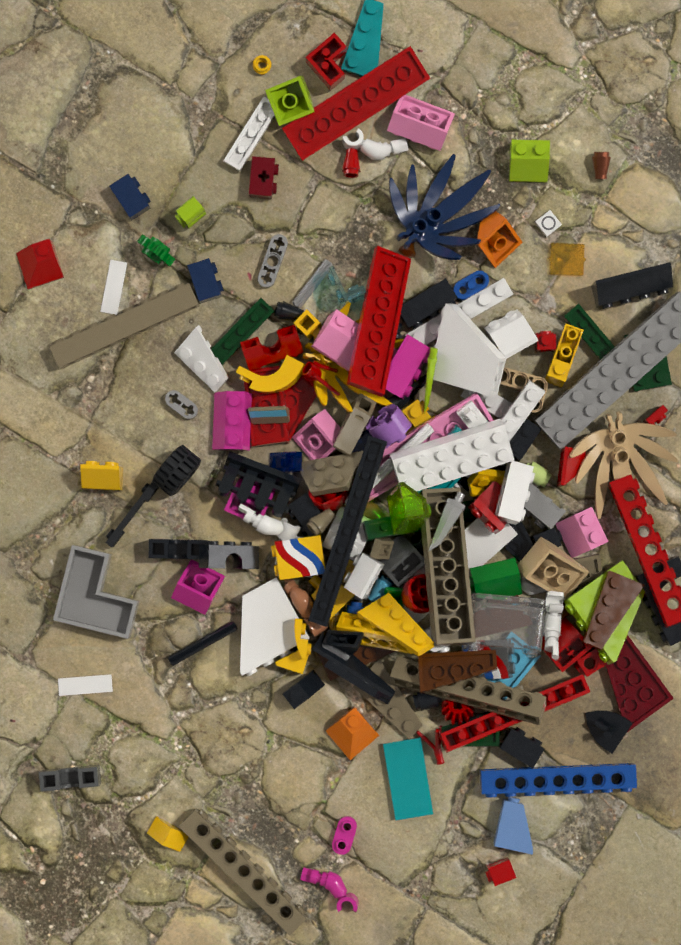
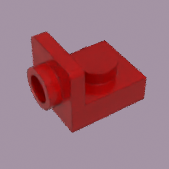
M661 405L644 420V423L654 424L656 422L659 424L667 417L665 413L668 409Z

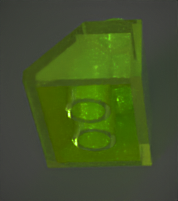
M399 482L387 497L394 535L417 532L430 518L431 508L427 504L426 498L404 482Z

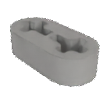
M172 390L166 394L165 401L168 406L184 418L193 419L197 416V406L180 392ZM177 394V399L182 403L180 405H178L176 402L171 404V399L169 397L171 395L175 396ZM182 406H193L194 414L185 415L186 410Z

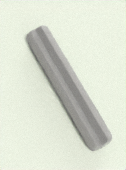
M325 259L296 296L293 300L294 306L299 309L302 308L333 267L329 260Z

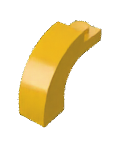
M287 355L280 369L272 375L260 376L241 366L238 367L236 373L241 375L239 379L247 383L252 381L250 389L260 393L273 394L293 386L302 376V369L305 364Z

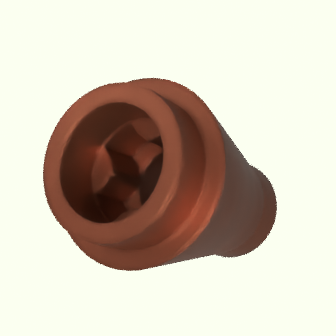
M594 152L592 160L595 179H607L611 159L609 152Z

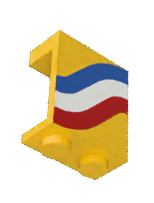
M321 535L274 541L275 545L271 546L272 556L277 557V564L274 565L275 576H279L280 580L324 574L325 564Z

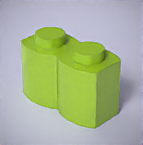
M192 196L176 210L177 215L175 217L183 228L187 226L190 229L206 215V212L196 198Z

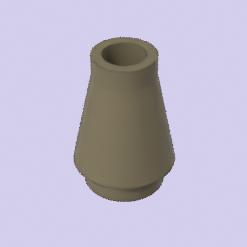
M327 509L309 519L306 525L317 536L319 533L322 534L336 516L330 509Z

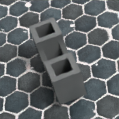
M100 765L41 770L39 772L40 792L71 787L86 788L100 786Z

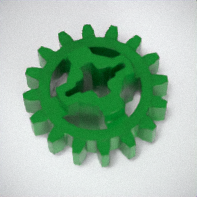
M142 234L137 240L138 244L143 247L141 252L153 262L159 265L163 262L170 267L175 261V258L169 254L171 249L159 239L153 236L149 239Z

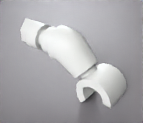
M359 128L356 131L357 141L351 142L347 136H343L342 139L345 149H360L363 154L372 160H384L385 157L390 156V153L395 155L408 151L406 138L390 141V144H387V142L381 143V141L375 142L370 139L364 140L363 133Z
M242 503L238 508L239 511L246 514L243 521L248 524L250 522L253 523L252 526L257 528L256 531L264 535H277L281 540L295 539L301 528L287 523V518H282L280 521L267 515H256V511Z
M548 591L545 597L546 615L543 623L545 650L552 652V658L558 660V640L561 635V614L559 613L563 611L564 593Z

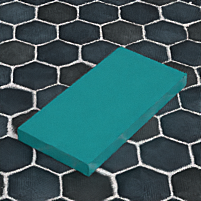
M421 737L383 743L395 820L434 814Z

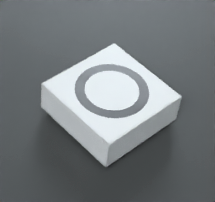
M551 210L535 221V224L546 237L562 225Z

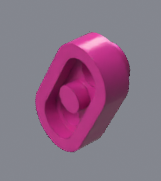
M351 816L342 817L335 831L332 848L339 855L347 854L353 843L357 823ZM345 823H349L351 825V828L349 830L344 829L343 826ZM344 842L345 847L339 848L338 843Z

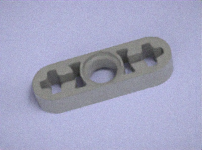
M274 235L270 241L258 275L259 285L263 288L272 287L276 281L288 246L284 235ZM282 239L284 244L278 250L279 253H282L281 256L275 252H270L271 249L275 251L276 244L274 241ZM271 256L278 258V264L274 267L269 266L267 263L268 258ZM265 267L272 271L276 270L275 273L270 272L269 278L272 281L267 282V284H264L263 279H261L262 276L265 277L268 271L264 270Z

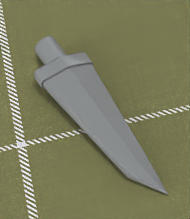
M457 492L454 500L451 498L447 499L429 551L441 544L455 521L464 511L466 506L461 503L465 496L463 493Z

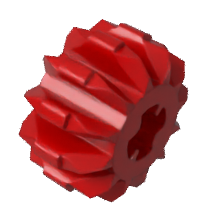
M446 699V701L442 702L441 714L445 715V721L451 720L452 726L455 722L462 725V721L467 723L469 717L473 716L474 707Z

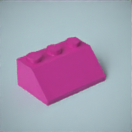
M407 334L391 361L386 390L402 399L405 396L408 397L413 390L411 385L414 380L420 378L423 372L421 368L424 363L427 364L430 347Z
M245 391L214 393L212 450L250 451L251 419L248 408L252 406V393Z

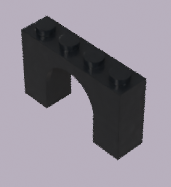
M679 556L667 560L669 568L672 567L674 569L675 579L681 577V560ZM658 564L653 567V571L661 573L663 567ZM644 573L635 575L636 580L645 585L643 587L645 593L642 601L647 609L650 608L653 614L650 617L655 626L658 625L661 631L659 636L663 644L667 643L668 646H672L680 642L681 623L668 628L665 627ZM661 582L660 588L662 589L667 582Z

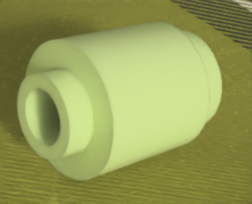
M534 461L531 464L527 463V465L534 467L533 473H535L533 484L538 487L540 485L545 487L552 474Z

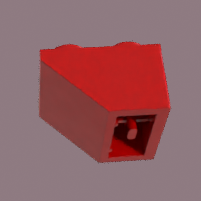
M566 618L561 620L558 660L552 658V652L545 650L544 636L536 641L562 673L592 648L582 643L584 637Z

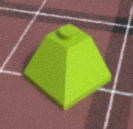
M298 76L265 90L279 126L315 112L303 76Z

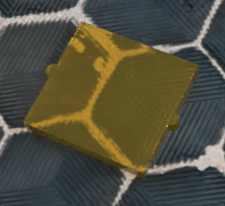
M551 243V254L548 258L550 261V275L583 276L584 262L586 261L584 258L585 244Z

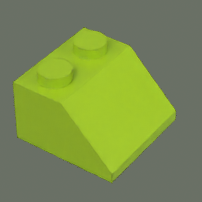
M511 140L509 182L547 183L550 140Z

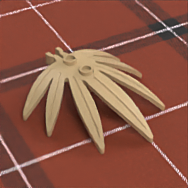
M618 411L616 412L615 422L610 414H606V419L609 422L608 428L592 432L576 444L570 453L571 458L590 449L577 471L575 477L577 484L603 451L595 480V508L599 519H601L607 492L610 461L612 462L613 479L617 480L627 475H632L629 465L630 458L636 472L645 485L663 504H668L656 476L633 445L636 444L647 452L663 459L678 462V459L664 447L648 438L639 436L672 437L677 435L674 431L648 423L622 425L623 416ZM629 492L623 495L626 501L634 500V496ZM636 510L631 511V516L636 519Z

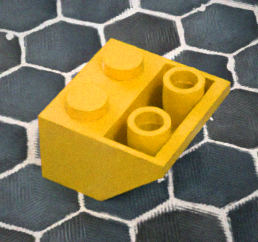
M86 461V464H80L81 486L83 489L122 491L123 467L119 466V463L105 462V465H100V462Z

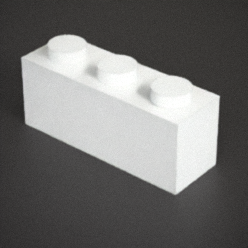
M516 461L507 463L495 511V516L500 521L516 525L524 520L526 514L524 505L530 497L528 488L529 484L533 483L535 476L533 466Z

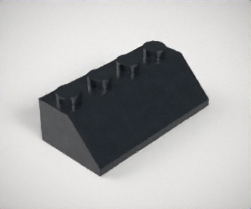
M671 262L596 280L591 285L596 308L602 307V310L612 308L613 304L618 302L621 305L632 302L631 299L638 297L639 300L648 299L650 294L657 293L658 296L668 294L669 290L673 288Z

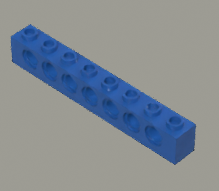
M617 763L480 769L481 793L485 794V797L491 798L497 797V794L504 793L505 797H514L516 793H524V796H535L536 792H543V795H555V791H563V794H574V791L582 790L584 794L594 793L593 790L611 793L613 789H620V792H631L632 788H637L636 764ZM615 773H619L621 776L618 783H612L611 777ZM595 774H600L602 777L601 782L598 784L592 782V777ZM558 775L562 776V784L554 785L553 779ZM575 775L582 776V782L578 785L573 784V777ZM538 776L544 778V783L541 786L534 785V779ZM518 777H522L525 780L524 785L521 787H516L514 783ZM498 778L505 779V785L502 788L495 786Z

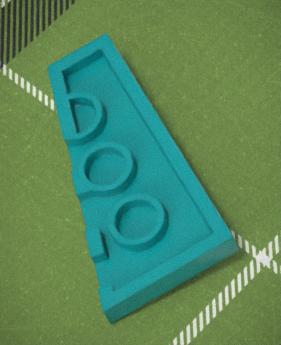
M376 0L364 1L341 70L362 77L378 67L384 3Z

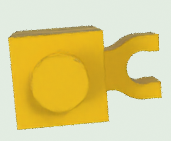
M307 309L294 322V325L309 340L312 337L315 340L322 328V324Z

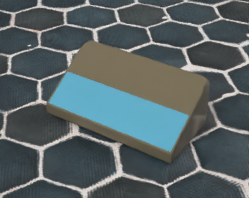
M286 406L248 408L252 424L290 422V409Z

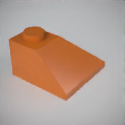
M497 211L480 222L477 239H481V242L477 245L492 266L496 268L523 242L508 220Z
M355 706L326 730L327 734L349 760L353 759L379 737V734Z

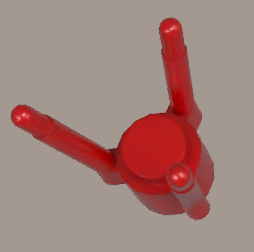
M316 360L313 363L308 362L302 369V377L313 387L314 381H319L337 396L340 395V392L321 378L322 371L320 368L335 373L338 372L337 369L320 364Z

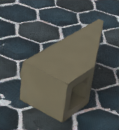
M361 393L350 404L353 411L351 413L347 411L334 442V448L348 456L351 455L377 402Z

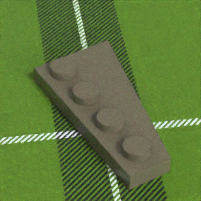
M378 659L370 669L395 690V694L387 705L381 700L374 698L355 685L353 687L406 737L411 739L422 727V723L399 688L391 684L390 674L380 659Z

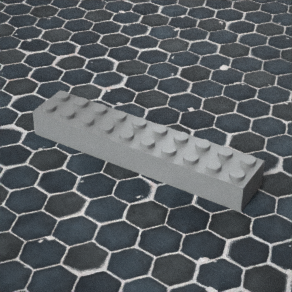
M681 291L673 294L533 419L559 449L566 446L681 343Z

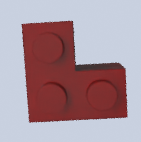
M334 32L305 57L306 63L330 91L345 79V73L335 62L347 53V46Z

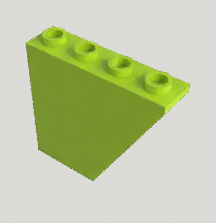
M623 560L609 569L612 572L637 581ZM607 571L563 601L566 604L565 609L570 615L573 614L577 620V626L580 630L585 631V633ZM643 589L604 647L598 650L600 659L608 665L617 661L645 591Z

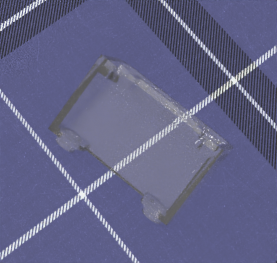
M481 593L471 594L476 642L472 645H464L463 649L478 651L485 646L522 649V653L530 658L541 654L546 611L545 600Z

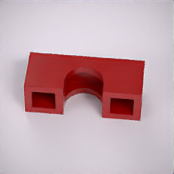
M295 325L276 330L278 341L273 346L262 345L258 337L240 342L248 369H259L270 363H278L285 359L287 355L296 357L304 353Z

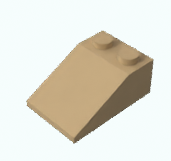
M542 537L538 539L517 565L527 580L547 591L563 592L564 601L589 573L585 567Z

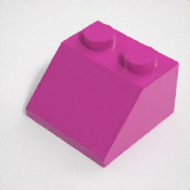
M191 559L177 582L171 598L206 615L225 576L210 568H199V563Z

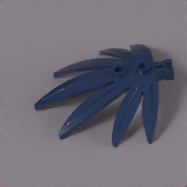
M453 154L431 184L420 211H417L418 188L414 165H411L407 179V210L394 180L390 178L389 192L391 203L398 220L406 229V232L398 234L397 240L401 241V239L408 238V241L404 243L405 249L409 248L411 243L417 241L424 250L434 256L448 260H460L461 255L444 246L467 247L479 244L481 239L440 236L439 234L451 233L470 227L500 208V204L493 205L443 224L473 199L486 182L491 170H487L453 192L436 208H433L450 177L456 155Z

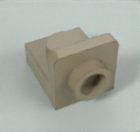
M375 538L371 547L370 557L374 559H389L394 541L388 538Z

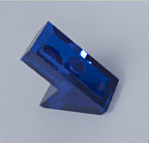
M302 452L270 453V467L283 472L302 471Z

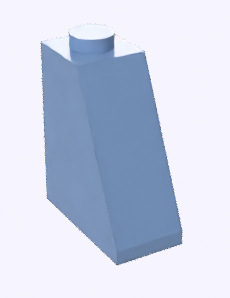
M503 798L493 843L494 846L533 855V847L523 803L519 802V798Z

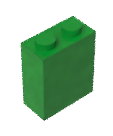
M515 558L470 568L471 597L476 598L477 605L522 594L520 572Z

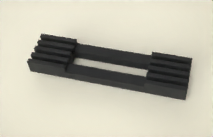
M153 482L145 484L141 490L143 494L118 527L115 530L111 529L106 535V538H108L105 542L110 547H114L125 533L123 530L144 502H149L159 489Z

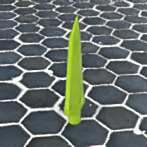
M430 347L427 362L424 414L430 401L437 362L438 348Z

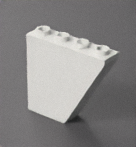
M445 303L441 312V325L437 329V342L434 345L435 348H438L433 380L487 396H497L506 357L457 304Z
M277 577L242 596L241 675L246 674L248 677L257 672L256 668L263 664L266 667L274 663L273 658L279 655L283 658L291 653V648L297 646L294 625L295 618L299 617ZM305 630V635H301V638L309 639L310 637Z

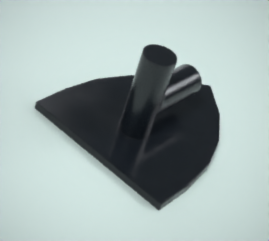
M607 710L585 713L587 726L593 738L605 750L613 754L633 722L618 713Z

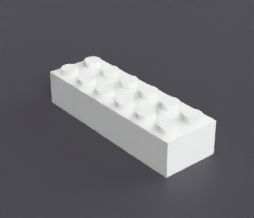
M501 419L389 454L399 489L403 496L514 461L506 428Z

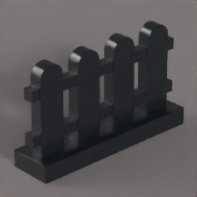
M230 451L222 469L225 474L222 481L217 480L216 486L219 487L218 494L225 497L229 492L237 494V502L245 503L247 499L255 501V509L263 510L267 505L273 508L272 514L275 517H282L284 512L287 514L290 507L287 504L290 498L294 499L301 478ZM236 477L243 479L240 488L233 486ZM254 484L261 486L258 495L251 492ZM272 491L279 493L276 502L269 499Z

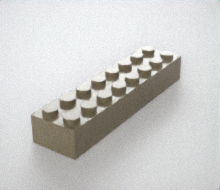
M461 488L423 489L418 494L431 638L435 647L472 645L476 642L463 511L441 544L429 551L447 499L451 498L454 500L457 492H461Z

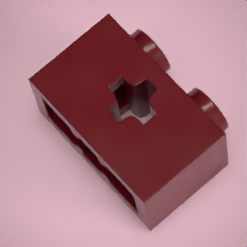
M252 156L249 185L250 198L272 199L273 194H276L277 183H274V175L278 176L279 164H276L275 158ZM263 174H266L267 178H269L266 179L265 182H262L261 180Z

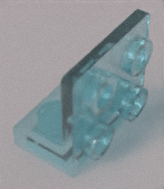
M329 267L328 279L332 287L336 285V296L340 304L344 303L346 305L348 302L353 304L364 299L367 293L364 286H352L345 293L334 267Z

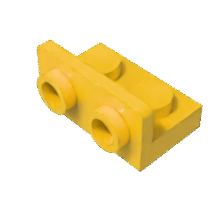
M486 469L473 473L467 480L470 496L478 497L493 482H498L502 486L505 471Z

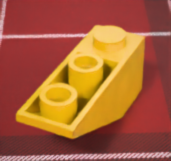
M565 324L545 376L547 383L563 387L584 331L583 329Z

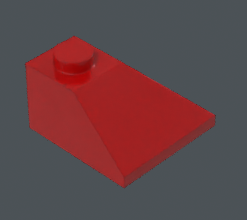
M50 238L31 244L16 253L28 290L64 278L54 244Z
M563 447L561 449L557 487L566 485L576 476L580 464L586 456V451L571 458L572 447Z

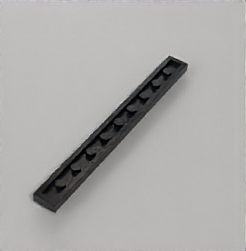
M368 436L308 621L325 627L328 626L387 441Z

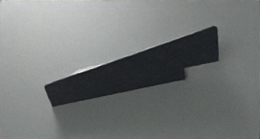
M323 631L312 650L328 659L324 667L388 705L395 694V690L356 656L352 655L348 660H344L323 648L322 643L327 631Z

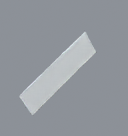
M110 260L100 312L117 315L127 267L126 262Z
M112 675L58 679L59 696L113 692Z

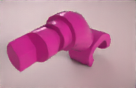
M303 867L300 880L312 884L320 883V886H324L325 889L329 890L334 898H338V912L342 910V903L345 901L351 902L353 911L357 912L359 906L358 898L355 894L347 892L341 876L331 871L329 873H319V870Z

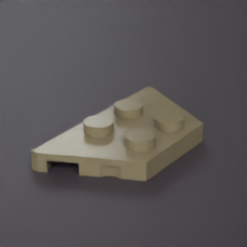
M363 451L353 452L350 456L342 454L298 462L297 466L313 496L350 490Z

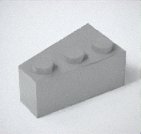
M529 484L528 491H530V497L524 505L526 510L525 516L529 517L531 515L536 520L534 523L542 530L544 528L547 530L552 529L566 511L552 502L553 500L546 497L536 486Z

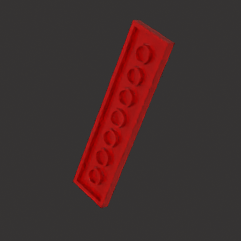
M409 46L314 107L315 112L292 121L284 126L282 130L303 161L431 78L411 46Z
M380 246L374 248L347 385L382 397L385 395L411 259Z

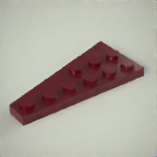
M627 634L617 661L610 665L607 664L605 667L621 716L633 722L627 731L629 732L674 698Z

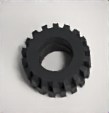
M181 445L160 466L152 482L166 494L173 496L192 477L200 466L201 459L187 447Z

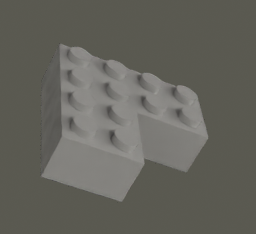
M72 545L53 618L54 621L127 639L131 638L140 601L103 592L112 554Z

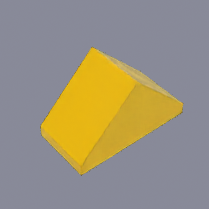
M299 650L275 661V663L279 667L303 674L309 655L306 656V659H302Z
M158 816L155 817L147 832L148 835L161 845L181 852L189 837L181 829Z

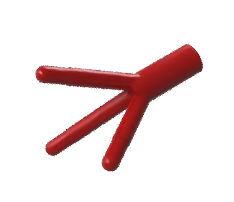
M442 725L439 726V729L435 730V745L420 731L416 732L434 750L437 765L445 763L439 737Z

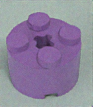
M395 404L383 407L378 411L380 415L376 418L372 416L366 425L367 430L372 437L387 441L386 448L394 442L400 443L407 436L405 433L412 426L408 418Z

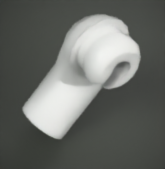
M525 577L520 578L521 588L528 595L546 592L545 589L534 585Z

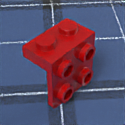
M498 482L491 483L468 506L471 513L480 519L485 527L494 534L499 533L507 524V522L500 521L495 516L501 485Z

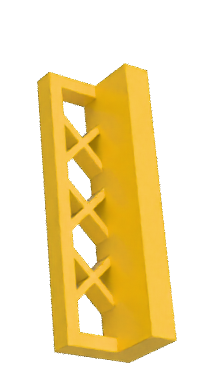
M341 613L336 629L339 631L363 632L364 636L369 639L363 637L360 645L412 654L411 651L401 646L399 641L389 638L385 635V632L379 628H374L370 625V622L365 619L362 620L357 614Z

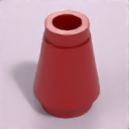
M354 148L346 149L342 167L343 176L346 178H357L361 172L358 150Z

